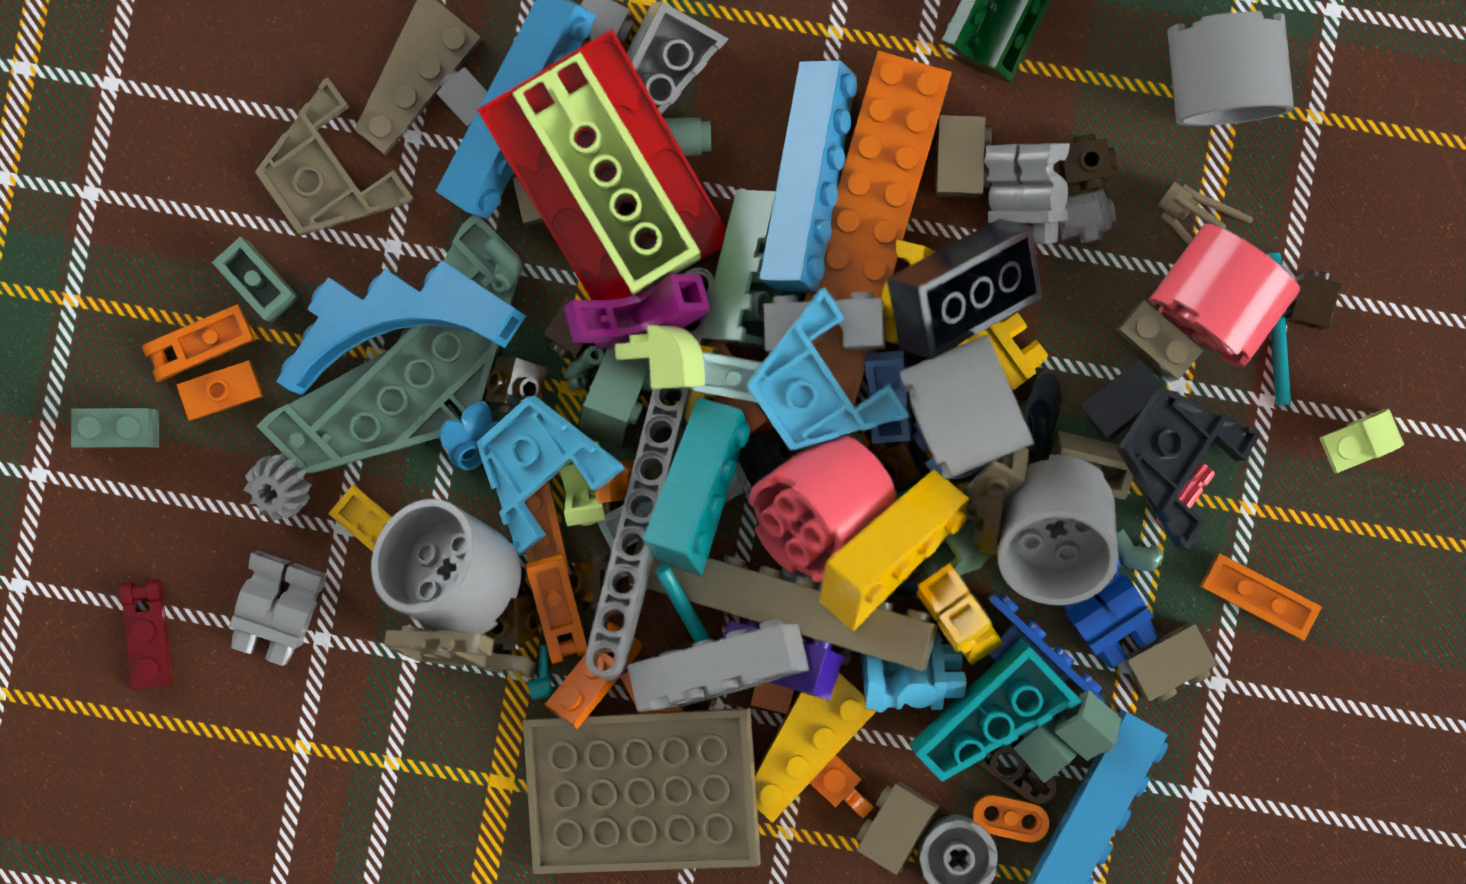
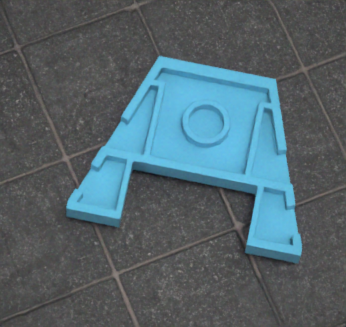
M825 288L818 291L746 383L790 451L838 438L843 434L877 427L876 425L894 420L900 421L909 417V414L889 385L859 405L853 406L812 345L811 341L845 319Z
M536 396L526 397L476 442L491 489L496 488L502 510L499 513L503 525L508 524L513 539L511 544L514 545L518 556L525 554L546 536L526 506L525 501L566 465L573 461L593 491L601 489L624 469L619 461Z

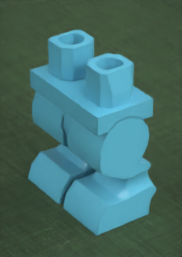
M936 633L926 671L917 670L864 653L860 654L866 709L876 710L881 713L887 708L895 707L901 709L904 704H908L914 708H925L931 705V710H943L944 698L965 697V672H945V670H961L962 651L956 652L951 644H941L940 633Z

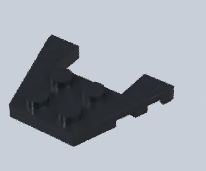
M1166 388L1155 390L1117 450L1173 545L1179 551L1189 549L1205 522L1178 498V495L1209 446L1214 441L1234 461H1243L1248 456L1261 433L1252 427L1245 428L1234 423L1235 420L1230 417L1214 414L1204 409L1203 405Z

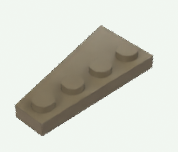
M417 0L354 130L386 156L437 95L436 92L441 89L439 86L440 81L452 70L457 71L482 41L481 36L437 0Z

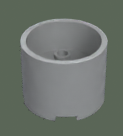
M1261 11L1233 12L1202 17L1201 21L1194 22L1193 27L1185 29L1184 24H1175L1168 28L1177 124L1185 126L1235 124L1272 118L1294 110L1284 14L1277 13L1273 14L1274 19H1264Z
M988 334L946 351L933 359H927L900 371L904 387L911 396L910 400L936 463L941 464L945 480L1034 444Z
M1049 455V460L1039 461L1027 466L1025 482L1002 505L998 534V563L1003 578L1017 593L1027 599L1043 604H1073L1094 596L1105 588L1113 578L1118 565L1115 499L1109 484L1104 479L1103 473L1093 464L1073 456Z
M425 499L404 507L385 525L373 550L371 573L377 593L390 607L435 630L447 629L457 632L483 634L498 624L496 619L504 611L510 599H516L521 581V564L514 545L509 543L500 532L447 501Z

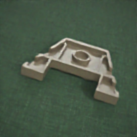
M329 77L320 83L319 89L312 99L303 106L298 113L297 119L288 131L283 133L255 171L300 236L406 205L415 200L394 170L361 192L322 138L318 129L349 108V105Z
M402 626L401 631H386L384 646L415 661L464 668V665L478 666L486 671L501 673V670L517 671L520 673V676L534 678L536 662L525 656L492 653L494 640L481 633L457 632L447 629L425 631V629L413 626Z

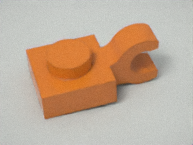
M837 755L810 782L835 808L844 799L862 818L874 808L854 788L862 779Z

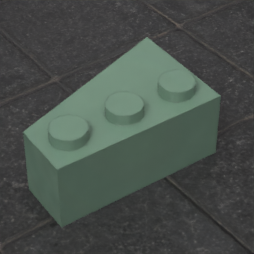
M608 348L584 402L579 431L622 447L630 424H637L644 404L639 402L643 390L649 392L651 389L649 359L616 360L615 348Z

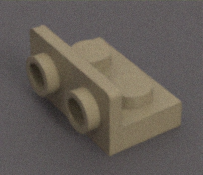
M1024 447L990 461L965 487L962 493L969 498L965 511L968 519L984 523L983 517H977L979 494H988L989 486L1004 488L1003 504L1022 486L1026 477L1029 449Z

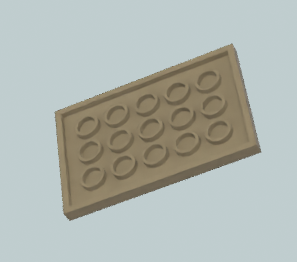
M750 708L588 716L578 730L560 717L523 720L533 874L757 867L761 864Z

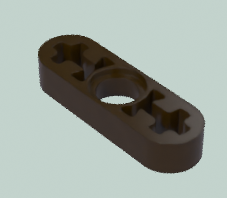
M1003 744L994 749L988 763H985L982 759L976 762L1033 803H1046L1056 793L1057 785L1054 777L1044 783L1048 787L1044 794L1040 791L1036 792L1035 795L1030 794L1033 787L1022 778L1019 785L1013 783L1023 774L1027 763L1010 744L1006 746ZM1006 752L1014 754L1018 761L1017 768L1010 774H1002L996 767L997 758ZM1031 768L1026 771L1033 778L1040 779Z

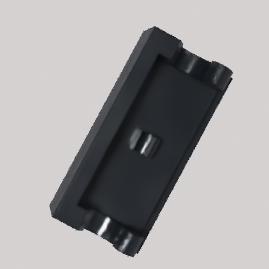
M1140 358L1083 402L1080 408L1084 412V418L1101 437L1102 441L1111 442L1134 424L1155 390L1165 387Z

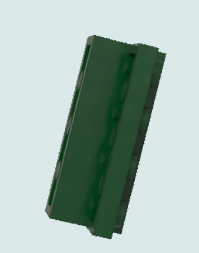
M961 0L954 17L946 26L945 35L942 39L948 46L946 52L956 60L975 70L1011 83L1051 0Z

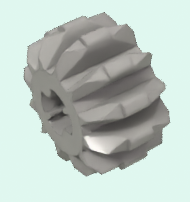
M283 453L273 457L269 455L268 457L261 458L245 475L248 483L243 490L252 495L249 504H257L259 515L269 514L273 521L283 517L285 519L293 517L300 512V509L310 499L307 492L312 484L303 478L307 470H299L296 467V458L286 460Z

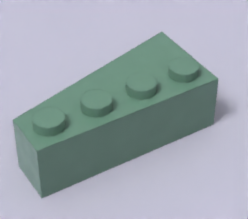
M736 190L709 299L711 310L705 315L700 338L740 347L765 348L764 304L774 303V297L784 296L785 293L776 292L759 280L776 191Z

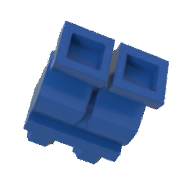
M1119 559L1113 578L1105 588L1096 594L1101 600L1100 602L1092 596L1077 603L1059 605L1065 611L1064 616L1071 623L1089 652L1096 656L1098 655L1110 668H1114L1128 657L1118 643L1119 640L1130 634L1139 648L1149 645L1158 638L1150 622L1154 616L1146 607L1134 584L1127 576L1121 575L1117 570L1121 566Z

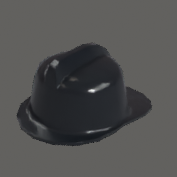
M1051 372L1041 373L1035 379L1029 396L1016 401L1034 443L1025 448L1029 449L1030 455L1037 461L1045 460L1049 453L1052 434L1061 407L1060 384L1056 376Z

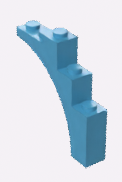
M442 260L438 266L432 268L427 274L424 281L425 286L421 292L386 269L383 270L381 275L376 276L372 280L365 299L328 277L325 283L318 286L314 291L312 302L307 308L318 316V319L305 330L302 336V343L295 354L284 362L281 368V375L276 382L286 389L304 396L320 374L344 353L370 338L396 329L417 326L453 327L481 335L505 348L526 315Z

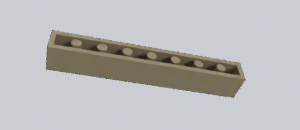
M638 539L633 556L642 551L644 547L642 539ZM724 555L722 562L708 558L703 576L670 567L686 597L691 602L761 623L782 619L783 624H798L801 635L917 670L926 671L938 630V625L929 623L931 615L908 609L906 616L891 612L893 604L883 601L853 632L819 603L821 593L820 590H817L819 582H813V580L797 576L795 583L781 579L782 571L760 565L759 572L745 569V560ZM654 556L646 588L667 594L655 574V570L663 564H660ZM629 576V583L634 584V577Z

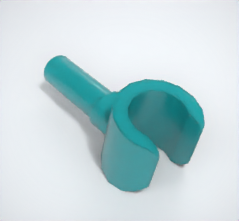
M540 645L538 670L540 678L528 680L529 692L533 700L547 698L552 693V684L548 670L549 653L546 645Z

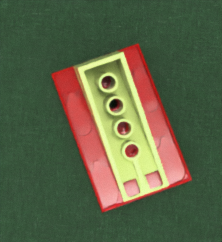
M613 29L476 109L591 300H617L642 293L655 286L669 274H681L722 249L727 229ZM626 205L635 208V212L630 216L621 215V210Z

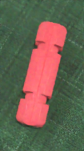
M1199 462L1179 493L1178 498L1188 508H1191L1203 492L1202 486L1209 484L1215 472L1206 464ZM1157 517V518H1156V521L1162 526V524L1160 523V521H1159V519H1158V517Z

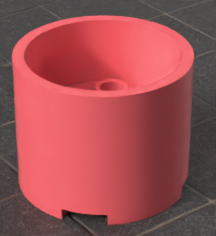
M1204 224L1149 298L1148 302L1154 306L1158 303L1161 306L1158 312L1198 346L1201 344L1213 352L1220 350L1222 352L1219 355L1221 360L1236 367L1244 368L1300 292V288L1296 281L1280 265L1258 248L1219 226Z
M845 435L806 446L756 483L751 489L748 498V504L754 507L759 523L754 530L768 553L790 573L798 570L811 576L813 582L823 581L827 561L898 501L894 485L879 460L861 443Z

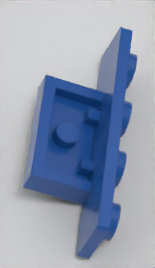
M989 592L984 597L1011 623L1000 636L1003 644L988 655L997 661L1022 638L1064 683L1069 678L1083 693L1090 690L1102 702L1105 701L1098 694L1102 687L1086 672L1080 677L1070 667L1075 661L1059 646L1052 650L1042 640L1047 634L1031 619L1025 624L1014 613L1019 608L1004 593L997 597Z

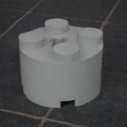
M953 814L935 820L927 827L917 846L918 864L929 884H990L995 877L998 861L996 845L988 832L969 817ZM954 849L957 851L965 849L962 853L965 860L960 864L956 860L949 863L952 859L949 853Z

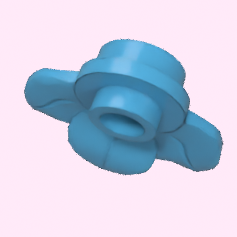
M485 401L469 406L462 413L460 421H445L440 431V441L448 449L450 461L454 466L462 470H474L483 463L476 442L499 422L492 421L491 410Z

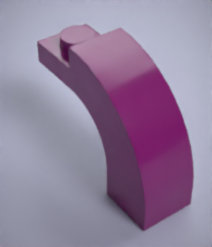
M669 274L652 288L622 299L572 300L564 306L573 343H595L597 349L615 348V344L630 343V335L648 334L647 326H677L683 328L711 310L701 275Z

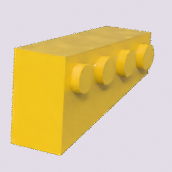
M933 469L827 561L819 603L854 632L903 580L937 549L940 542L949 533L954 534L963 526L967 519L965 511L969 498Z
M840 672L838 673L830 701L798 692L788 714L784 717L776 735L755 770L757 809L772 823L876 712V710L866 709L864 694Z

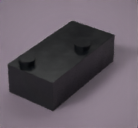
M1000 218L887 278L900 349L929 359L939 356L1043 297L1032 227Z

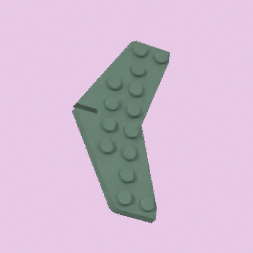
M473 214L460 227L443 261L509 305H512L517 286L512 292L499 294L493 290L491 279L494 278L496 263L483 250V247L489 240L497 236L518 258L520 262L519 278L522 272V262L519 256L480 216ZM417 326L405 328L397 343L391 349L296 401L271 412L256 427L288 459L296 458V467L299 470H307L306 473L321 472L439 439L440 431L445 421H460L455 413L446 405L449 400L462 412L474 403L483 401L487 389V380L492 372L499 345L481 335L453 327Z

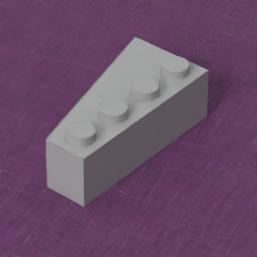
M652 2L626 54L662 114L670 104L675 102L681 95V91L695 75L700 73L707 65L706 62L726 43L728 38L664 2Z
M774 619L760 623V630L749 632L748 629L733 631L725 634L726 639L715 641V639L696 642L692 644L693 648L663 652L659 654V657L627 665L637 711L677 709L808 671L809 666L799 625L783 624L782 619Z

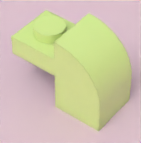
M647 326L648 334L630 335V343L615 344L616 360L649 359L651 389L705 386L704 360L701 348L693 335L681 327Z
M1390 409L1377 411L1348 423V426L1319 437L1334 473H1339L1370 459L1381 457L1404 445Z
M571 461L560 471L566 491L564 515L567 526L578 524L588 526L605 520L606 513L610 512V502L599 503L596 490L593 491L574 462Z

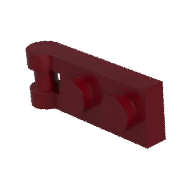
M160 579L148 580L147 584L136 586L134 582L121 583L120 600L124 613L131 690L171 686L173 682L162 582ZM148 600L150 611L139 612L138 601Z

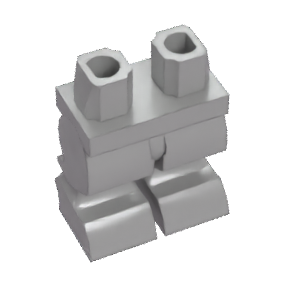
M1070 143L987 145L984 162L989 168L987 181L992 184L989 191V205L992 211H988V223H992L999 218L1024 225L1025 223H1031L1035 244L1057 243L1058 222L1068 221V209H1065L1068 198V185L1060 175L1054 172V164L1058 161L1066 160Z
M258 550L250 555L248 569L253 570L254 574L252 578L245 582L240 590L235 612L229 627L235 628L231 648L251 654L254 652L258 637L267 639L271 643L265 659L284 666L288 663L294 650L303 644L313 611L317 606V595L323 590L328 574L297 563L291 565V561ZM285 580L290 585L287 591L283 592L281 597L278 598L281 594L282 582Z

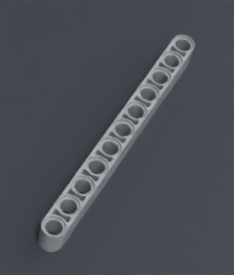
M692 268L684 273L701 275L702 282L709 284L706 292L709 302L714 283L712 274L704 268ZM705 315L698 319L700 320L698 328L693 332H689L696 339L699 346L708 343V339L700 338ZM690 387L659 388L652 391L586 652L587 667L592 673L605 681L618 679L624 674L627 667L654 555L645 543L642 551L635 556L627 555L626 547L633 539L643 540L688 422L684 418ZM678 391L681 393V399L677 404L673 406L663 404V400L669 392ZM659 429H672V435L668 441L664 443L654 441V436ZM659 464L663 466V472L658 479H645V472L651 465ZM645 501L652 502L653 510L649 516L645 518L636 517V508L640 503ZM622 577H634L632 590L625 594L617 592V583ZM614 614H623L625 617L623 627L616 632L608 631L607 622L609 618ZM607 651L614 652L615 662L613 666L607 670H599L598 659L600 655Z

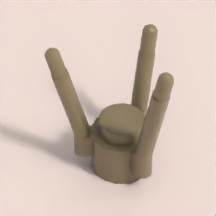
M1176 181L1157 205V207L1164 211L1160 218L1171 225L1187 245L1190 244L1193 238L1176 219L1177 217L1185 220L1189 213L1192 212L1209 224L1223 229L1226 228L1223 222L1197 206V201L1246 223L1253 221L1251 216L1196 192L1186 184L1181 186Z

